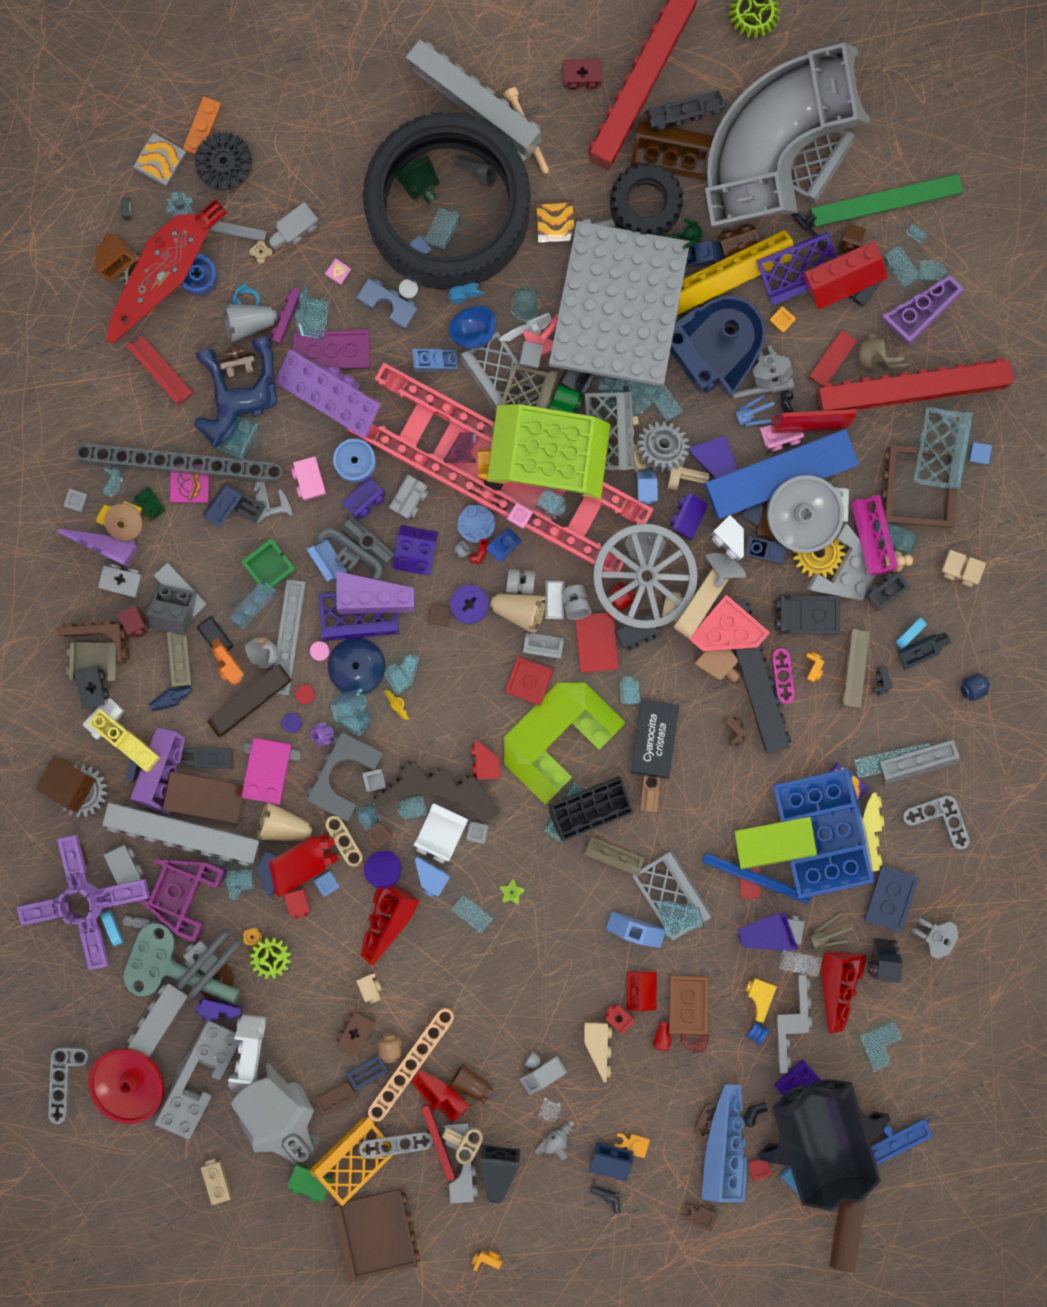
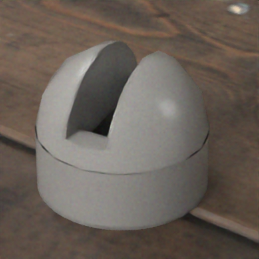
M461 541L455 546L454 553L457 552V557L463 558L469 555L471 550L466 542Z
M531 1052L524 1065L529 1068H537L541 1062L540 1057L536 1053Z

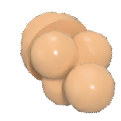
M894 551L898 568L892 571L900 572L903 569V565H912L913 557L911 555L902 556L901 552ZM887 556L883 560L884 568L891 566Z

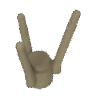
M842 912L830 918L820 927L813 929V934H810V938L815 949L819 947L823 949L849 942L848 939L829 942L828 939L853 930V926L826 935L825 931L821 932V930L839 918Z

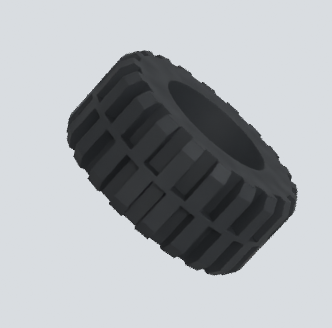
M648 162L647 165L638 163L636 167H628L624 173L618 176L617 181L614 182L610 196L611 214L613 219L617 221L618 227L632 232L662 236V233L670 231L671 227L678 221L683 206V191L679 186V180L673 177V173L670 170H664L662 165L657 167L653 166V163ZM651 185L662 192L664 207L658 215L647 218L641 217L630 209L628 199L635 187Z

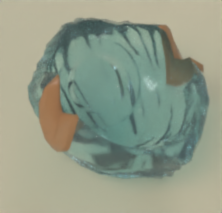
M523 287L511 295L509 305L512 315L523 323L536 317L539 310H541L539 294L529 287Z

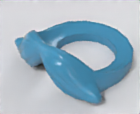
M246 283L236 288L235 294L232 297V304L242 305L236 297L238 293H251L256 297L255 306H259L260 296L256 290L247 287Z

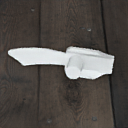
M547 313L526 322V325L509 331L500 337L499 340L509 342L522 334L524 330H529V332L539 335L541 330L545 329L550 323L551 316Z

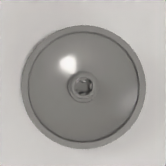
M810 475L795 476L781 483L771 495L767 507V522L774 538L784 547L802 553L818 551L829 545L840 532L844 519L843 503L836 489L827 481Z

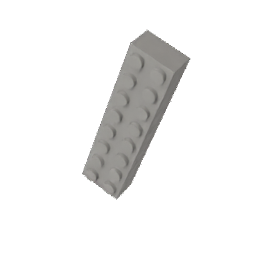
M419 40L406 56L409 69L468 114L477 117L478 120L482 119L492 124L494 129H499L506 136V139L512 142L518 152L529 158L542 142L540 127L533 121L528 122L525 119V115L516 109L514 111L509 107L510 104L503 98L499 100L495 97V93L489 87H482L477 78L472 75L470 77L464 73L465 70L460 65L455 64L454 66L449 62L450 59L444 53H437L432 44Z
M108 803L102 825L107 827V831L121 833L122 830L126 831L125 835L137 838L142 835L145 836L144 840L151 842L162 840L164 841L163 845L177 847V845H181L182 849L193 852L197 849L201 850L200 854L212 857L214 854L220 855L219 859L226 861L237 859L239 860L238 864L246 866L257 863L262 840L117 803Z

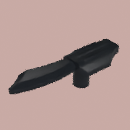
M799 211L798 213L791 214L802 229L809 231L813 237L818 236L811 228L813 226L812 223L817 219L813 213L808 217ZM824 240L818 241L825 249L827 243Z

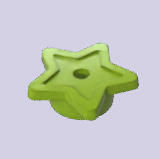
M512 879L508 886H500V890L504 893L503 903L511 900L519 904V895L525 890L517 887L515 880Z

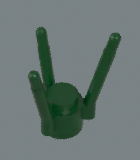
M682 217L681 220L689 224L683 233L663 235V237L668 238L685 237L690 241L682 247L686 249L696 242H701L700 238L703 232L701 227L698 226L697 221H691Z

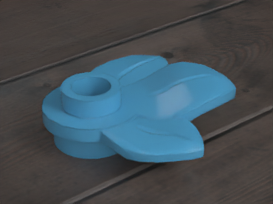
M473 282L463 286L452 287L449 290L448 298L451 299V303L459 304L465 302L466 298H475L483 295L484 292L476 290L479 285Z

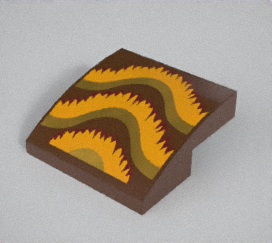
M573 200L535 202L538 243L572 241L575 234Z

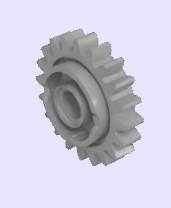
M657 421L654 427L648 424L647 429L643 428L641 434H639L636 445L639 448L637 454H643L641 461L648 460L646 466L653 464V470L660 467V471L663 472L666 467L671 472L672 466L678 469L679 465H683L688 457L690 446L687 444L689 439H683L686 433H679L680 427L673 429V423L666 426L665 421H663L662 426Z
M86 764L82 765L80 771L94 777L96 781L78 813H76L77 817H81L82 812L85 817H88L89 810L92 814H96L95 807L102 809L99 803L106 802V799L102 796L109 794L103 791V788L108 787V784H102L105 777H98L101 771L98 770L93 773L94 767L91 766L87 770ZM69 811V815H73L75 813L74 811Z

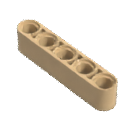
M714 568L711 569L693 596L690 604L673 627L687 638L693 635L729 580L725 579L722 587L715 586L717 574Z

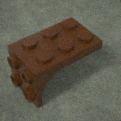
M101 621V625H96L93 622H83L82 626L66 623L62 624L63 627L57 628L58 636L61 637L107 635L116 645L118 663L126 664L127 660L130 659L129 648H126V641H128L129 636L121 624H116L113 621Z

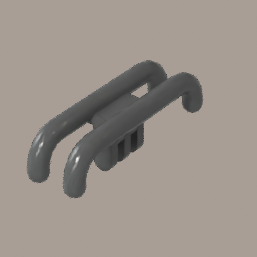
M327 527L317 534L316 541L318 543H322L325 539L329 538L343 547L335 561L339 562L342 557L345 558L341 565L344 567L350 562L351 564L347 568L348 571H351L360 560L374 571L372 579L380 581L383 574L381 563L340 531Z
M225 929L179 980L178 988L184 989L187 982L199 969L205 973L190 991V999L197 997L198 993L226 961L243 945V940L237 939L220 958L213 954L224 940L231 936L232 931L230 929Z

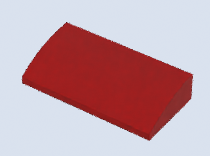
M856 409L782 413L771 418L772 434L845 430L852 424L857 412Z

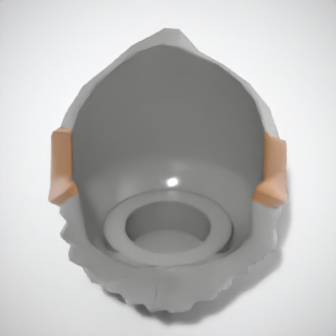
M257 637L244 644V649L250 662L253 665H258L259 669H269L276 664L279 656L277 647L268 638Z

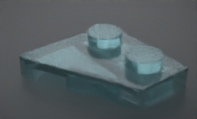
M665 900L656 901L667 937L705 926L699 907Z

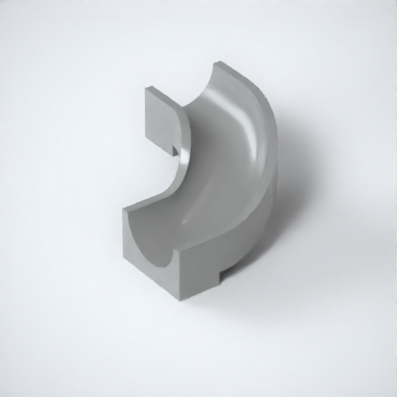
M844 42L809 51L807 55L785 62L763 75L732 104L717 128L708 158V188H705L711 226L728 229L733 228L734 224L750 219L798 213L791 175V167L796 155L806 145L826 134L870 124V117L863 109L855 82L854 61L855 57L859 55L857 47Z

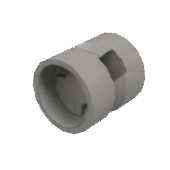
M509 569L506 593L517 594L521 592L522 595H533L535 571L525 570L521 573L519 569Z
M583 585L569 586L561 592L569 620H580L591 614L586 589Z

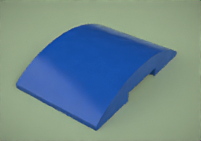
M849 768L773 786L781 822L811 817L818 856L790 861L799 899L874 883L866 830Z

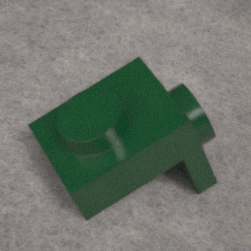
M149 486L133 497L150 521H153L166 511Z

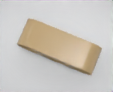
M337 816L329 817L326 821V828L330 836L334 837L335 844L344 860L353 867L360 865L363 861V854L344 821ZM332 819H337L340 822V827L337 830L330 828V821ZM341 836L349 838L350 843L348 846H341L339 843ZM352 852H356L359 855L357 863H352L349 860V855Z

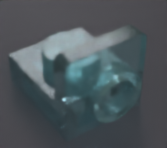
M920 260L919 280L937 281L938 283L942 278H946L947 267H943V261Z
M423 796L401 801V806H397L400 818L404 817L405 820L428 814Z
M373 803L356 809L359 821L365 831L372 829L380 821Z

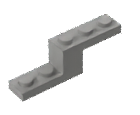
M804 973L797 974L798 1012L775 1013L779 1073H788V1068H791L790 1056H787V1049H790V1039L786 1037V1034L809 1033V1028H812V1017H808V1009H811V998L807 997V989H810V978H806Z

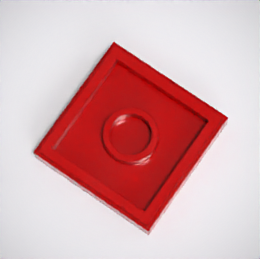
M517 657L504 693L541 706L554 670Z

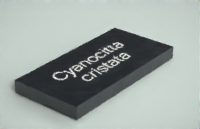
M641 699L631 773L669 779L679 705Z

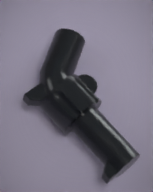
M593 1183L590 1192L604 1198L603 1200L606 1201L607 1205L612 1203L613 1213H621L620 1200L618 1198L620 1192L615 1193L609 1189L606 1191L597 1187L596 1183Z

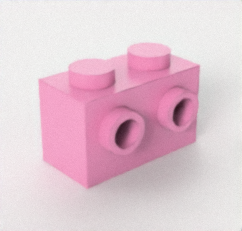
M315 456L293 462L294 468H291L293 478L298 479L299 486L296 489L299 498L303 497L304 501L327 495Z

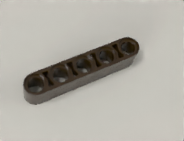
M280 664L275 666L213 715L207 723L218 737H222L287 686L292 679Z

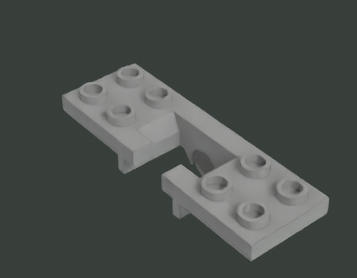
M206 1020L191 1051L187 1053L186 1057L177 1066L171 1090L154 1121L156 1126L188 1140L190 1139L212 1095L203 1090L198 1094L185 1088L198 1062L213 1068L210 1074L211 1077L218 1080L221 1079L240 1040L234 1039L235 1031L213 1021Z

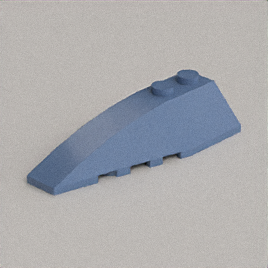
M725 1084L718 1101L706 1148L702 1200L745 1202L748 1162L747 1157H744L743 1147H746V1139L742 1138V1128L745 1127L744 1120H742L740 1114L743 1110L741 1085Z

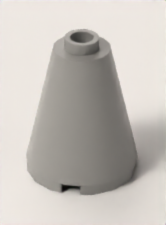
M223 305V314L227 313L224 324L231 343L274 325V321H277L276 311L272 310L271 306Z

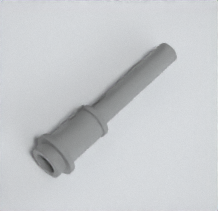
M790 378L786 384L771 389L752 387L737 390L733 398L736 399L766 392L773 394L786 390L791 391V389H794L793 379Z

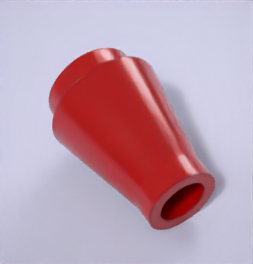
M659 1022V1027L652 1043L654 1044V1049L669 1051V1047H671L669 1023Z

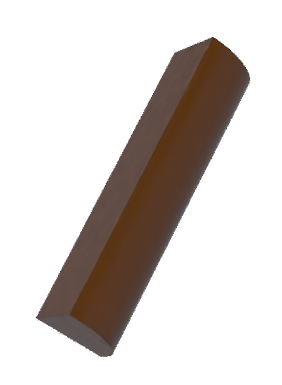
M866 1198L860 1203L844 1200L839 1205L829 1264L834 1269L851 1273L855 1272Z

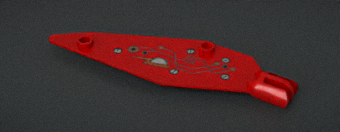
M214 199L198 214L176 215L147 241L112 312L107 334L108 343H115L184 282L210 228L228 214L217 199Z

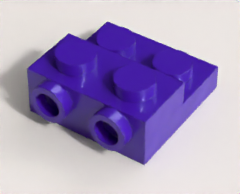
M205 997L198 1002L196 1013L203 1015L202 1019L208 1021L219 1019L222 1013H224L223 1016L235 1019V1017L242 1014L244 1006Z

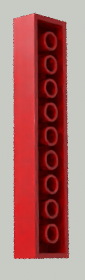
M668 0V5H663L659 13V22H654L650 30V39H645L641 48V56L637 55L633 62V72H628L623 85L624 89H619L615 97V106H610L606 114V123H601L597 131V140L593 139L589 146V161L610 171L692 15L698 0Z
M1004 358L993 360L989 364H986L985 361H979L968 367L966 364L955 365V368L952 369L939 367L933 372H929L928 369L919 370L913 375H910L909 372H903L892 378L890 375L879 376L877 380L863 378L857 383L849 380L843 381L837 386H834L833 383L823 384L816 392L818 411L863 410L1007 389L1014 381L1010 360L1005 361Z

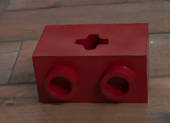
M601 58L563 60V87H568L570 90L579 89L582 86H587L588 89H596L602 85ZM580 72H584V78H581Z
M135 605L117 614L129 636L138 638L147 633L146 630L150 629L141 609Z

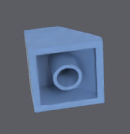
M417 856L415 863L421 887L425 889L424 893L432 898L435 895L439 897L451 875Z

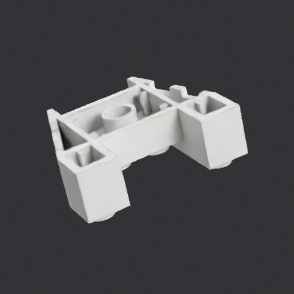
M243 1014L241 1018H238L234 1039L241 1040L238 1047V1054H241V1058L236 1062L235 1073L228 1080L231 1093L238 1094L245 1086L258 1081L259 1057L267 1017Z

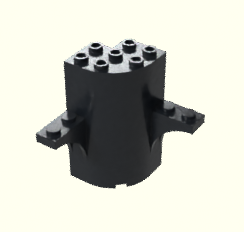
M826 1079L813 1081V1085L804 1087L802 1084L787 1092L772 1106L780 1134L779 1143H768L758 1153L760 1161L791 1167L802 1205L834 1211L844 1200L854 1203L862 1202L881 1182L870 1141L891 1121L890 1116L886 1113L874 1111L865 1116L859 1107L852 1082Z

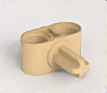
M472 1127L463 1136L450 1128H446L442 1137L458 1146L456 1152L458 1162L469 1164L482 1143L483 1133L479 1128ZM476 1132L480 1138L478 1141L472 1142L469 1139V1134ZM462 1150H468L471 1155L468 1159H462L459 1153Z

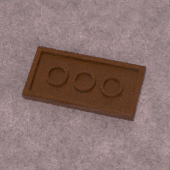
M169 771L162 810L238 824L244 785Z

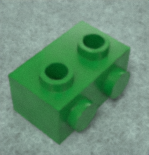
M297 1163L287 1186L291 1188L290 1192L296 1195H301V1193L308 1195V1199L316 1203L319 1200L323 1202L327 1189L316 1177L312 1176L309 1172L311 1168ZM328 1175L323 1176L327 1183H331L332 1177Z

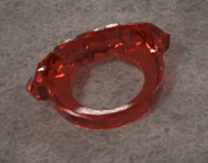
M709 1034L701 1035V1040L693 1045L686 1042L685 1035H680V1040L683 1046L691 1049L694 1053H699L706 1049Z

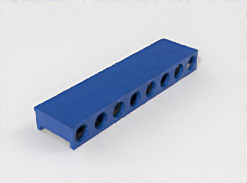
M845 429L705 482L703 486L708 493L716 515L715 518L720 519L770 500L776 488L792 477L810 475L824 479L858 466L859 463Z

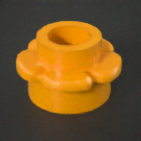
M256 928L247 929L243 933L244 943L251 945V947L252 945H258L257 940H262V935Z

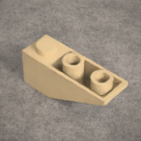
M584 1022V1043L603 1082H607V1077L611 1076V1066H607V1058H611V1046H608V1039L612 1037V1027H608V1022Z

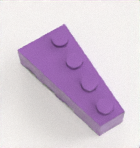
M950 275L923 293L916 295L908 302L899 305L893 311L884 314L882 322L910 347L963 294L964 288Z

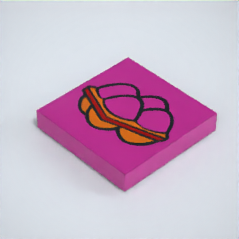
M175 464V467L179 468L184 464ZM194 464V469H201L203 467V464ZM171 472L170 503H209V476Z

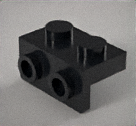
M566 369L559 383L570 390L584 395L591 388V381L596 375Z

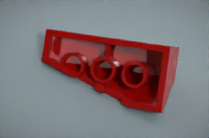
M841 951L824 953L821 973L828 1033L830 1034L842 1032L845 1029L851 1011L849 1006L853 996L856 997L857 990H855L858 979L862 980L866 961V955Z

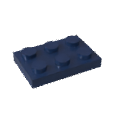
M881 866L864 921L902 933L919 877Z

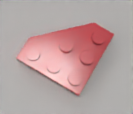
M725 595L688 639L702 651L757 648L770 632Z

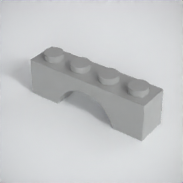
M468 1121L445 1123V1130L450 1128L464 1136L472 1126L468 1125ZM473 1132L469 1134V1138H473ZM446 1140V1145L457 1150V1145ZM468 1150L460 1152L462 1159H468L471 1155ZM471 1162L463 1164L461 1173L455 1179L449 1181L451 1204L474 1202V1196H478L477 1184L473 1185L472 1178L476 1177L475 1165H471Z

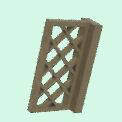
M514 364L500 405H509L511 403L515 405L516 401L524 398L528 404L526 406L549 409L558 383V372L550 371V373ZM516 372L525 373L527 378L518 382L515 378ZM536 377L545 378L544 383L536 386L532 379ZM530 381L533 388L524 392L520 385ZM518 387L521 394L512 398L509 393L510 390ZM536 392L539 396L538 400L530 403L527 396Z

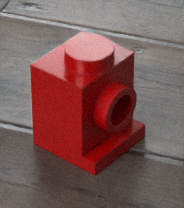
M619 1004L616 1006L611 1005L605 1012L607 1015L605 1020L622 1035L635 1022V1019ZM621 1015L622 1021H615V1017Z

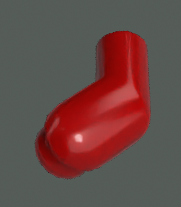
M481 539L479 541L478 553H471L470 563L478 565L483 561L488 551L486 549L489 544L488 540Z

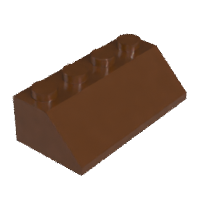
M639 122L630 166L636 167L638 163L647 165L650 162L653 163V166L658 167L662 165L664 170H670L676 175L705 180L710 148L714 136L670 127L656 131L655 127L650 128L649 123Z

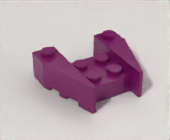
M155 859L154 862L162 865L163 868L150 899L139 900V902L156 915L161 922L165 923L176 935L192 942L199 941L206 923L187 916L201 882L215 888H220L228 870L211 862Z

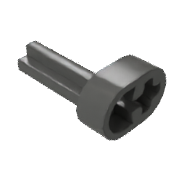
M457 157L456 167L478 174L481 185L493 186L496 180V170L493 164L487 162L478 163L463 157Z

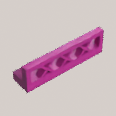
M875 495L866 500L856 499L851 501L868 575H882L897 569L898 566L880 495ZM875 501L876 510L872 513L869 504ZM876 519L881 524L879 531L875 530L874 527ZM881 538L885 540L883 550L879 548L878 544ZM887 556L891 566L884 568L883 560Z

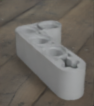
M62 1046L55 1049L51 1054L48 1116L49 1120L54 1124H60L68 1118L71 1066H82L90 1060V1052L85 1047ZM58 1051L65 1053L64 1061H60L57 1058ZM77 1052L84 1053V1061L81 1062L77 1060ZM58 1070L65 1074L64 1080L57 1079L56 1072ZM56 1090H61L64 1093L62 1100L56 1098ZM58 1109L59 1113L63 1114V1116H61L59 1119L58 1115H55V1112H57Z

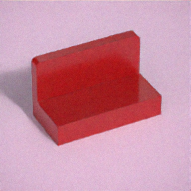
M627 971V1010H656L657 972Z

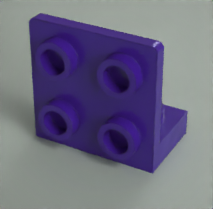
M370 477L342 503L357 520L360 517L364 519L370 514L371 511L369 509L374 505L377 507L385 500L384 496L386 494Z
M401 525L397 538L393 569L429 576L431 574L439 532Z

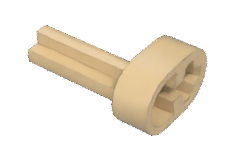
M681 464L678 469L672 466L667 489L677 490L680 479L703 484L708 482L710 473L682 468Z

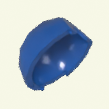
M485 306L467 308L457 314L450 322V337L457 345L467 349L482 347L492 339L495 333V315L491 309Z

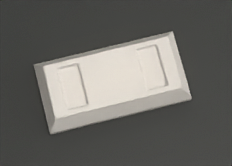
M545 581V619H564V602L561 592L565 589V581Z

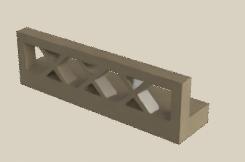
M850 630L841 706L861 708L870 635L868 631Z

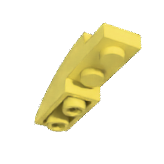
M100 708L87 723L146 772H149L160 759L144 742Z
M870 793L862 811L873 871L880 870L879 866H882L881 855L877 854L879 838L874 833L882 831V827H884L883 815L879 813V808L882 807L881 798L877 796V793Z

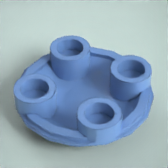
M469 505L459 515L458 531L463 538L470 542L478 543L481 539H488L495 529L494 516L484 506Z

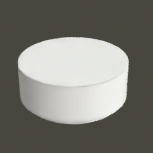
M406 279L400 283L399 293L405 299H412L418 293V286L415 282Z

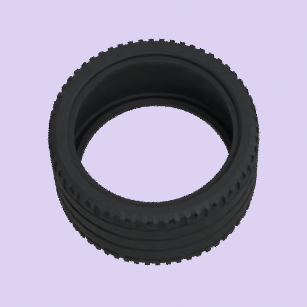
M450 111L448 113L433 112L428 116L424 114L420 117H415L413 121L410 122L409 120L400 125L398 130H393L386 137V141H382L369 163L364 180L363 203L372 240L381 256L396 272L412 282H417L421 286L433 287L437 290H447L454 286H463L473 282L479 285L480 282H485L494 277L497 272L502 271L516 255L524 241L529 225L531 198L529 177L524 162L512 142L507 140L506 136L499 129H494L493 125L485 122V120H478L477 117L469 114L460 115V112ZM437 149H460L473 153L495 166V170L503 180L508 192V212L498 232L479 249L455 257L428 255L411 247L393 229L387 217L389 191L396 178L395 174L399 173L410 161L419 155Z

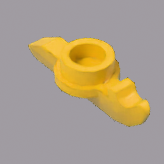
M388 689L383 691L390 701L391 708L402 719L408 720L407 711L403 709V699L396 698Z

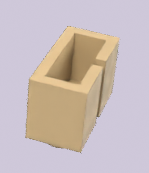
M949 550L946 553L939 573L944 574L943 577L948 580H961L962 585L972 588L973 585L979 584L986 563L971 557L968 559L966 555Z

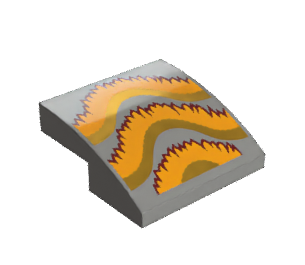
M153 133L140 153L133 169L167 187L176 174V169L186 156V151Z

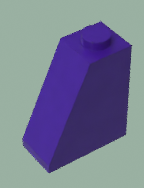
M725 435L689 448V454L707 473H710L709 475L713 479L738 470Z
M776 913L738 929L740 933L739 940L745 948L798 950L786 913Z

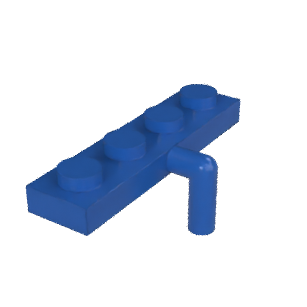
M923 1118L894 1134L892 1133V1128L887 1124L882 1129L886 1138L871 1145L876 1165L933 1137L925 1119Z

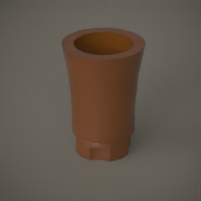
M464 1064L458 1068L449 1085L450 1088L456 1089L475 1100H480L482 1103L488 1100L494 1088Z

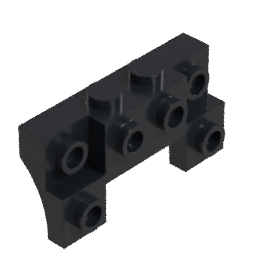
M717 90L645 110V114L650 128L655 127L657 131L667 128L666 124H673V127L684 124L683 120L691 118V122L703 119L702 115L711 112V115L722 113V109L726 105L720 91Z

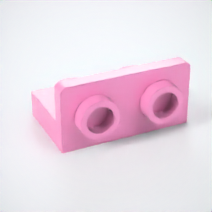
M771 425L759 429L766 451L772 450V452L782 450V446L790 444V446L798 445L804 438L802 432L772 434Z

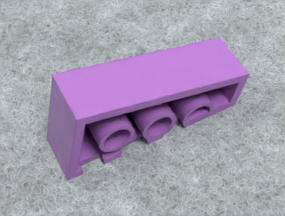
M336 571L338 614L415 612L414 588Z
M156 728L149 748L160 759L149 772L141 769L132 792V801L151 812L170 816V811L162 810L169 771L177 773L176 765L181 761L185 737L172 730Z

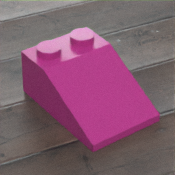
M253 738L242 798L280 805L283 800L292 744Z

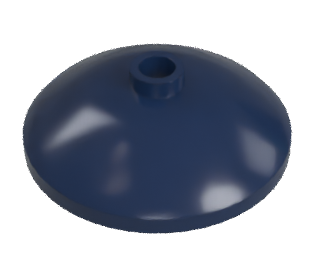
M350 638L339 643L331 652L328 660V673L333 684L342 692L350 695H363L374 690L382 681L385 673V660L380 649L371 641L363 638ZM355 662L359 663V668L357 670L352 668V665Z

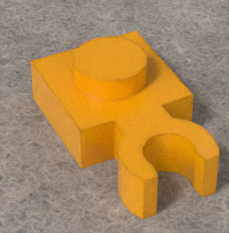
M617 1133L618 1137L623 1138V1142L621 1144L614 1143L615 1147H627L626 1150L634 1151L633 1155L645 1158L650 1141L649 1138L631 1133L629 1139L623 1133Z

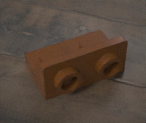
M750 224L741 225L739 229L734 231H723L721 235L717 236L724 259L760 242L757 228Z

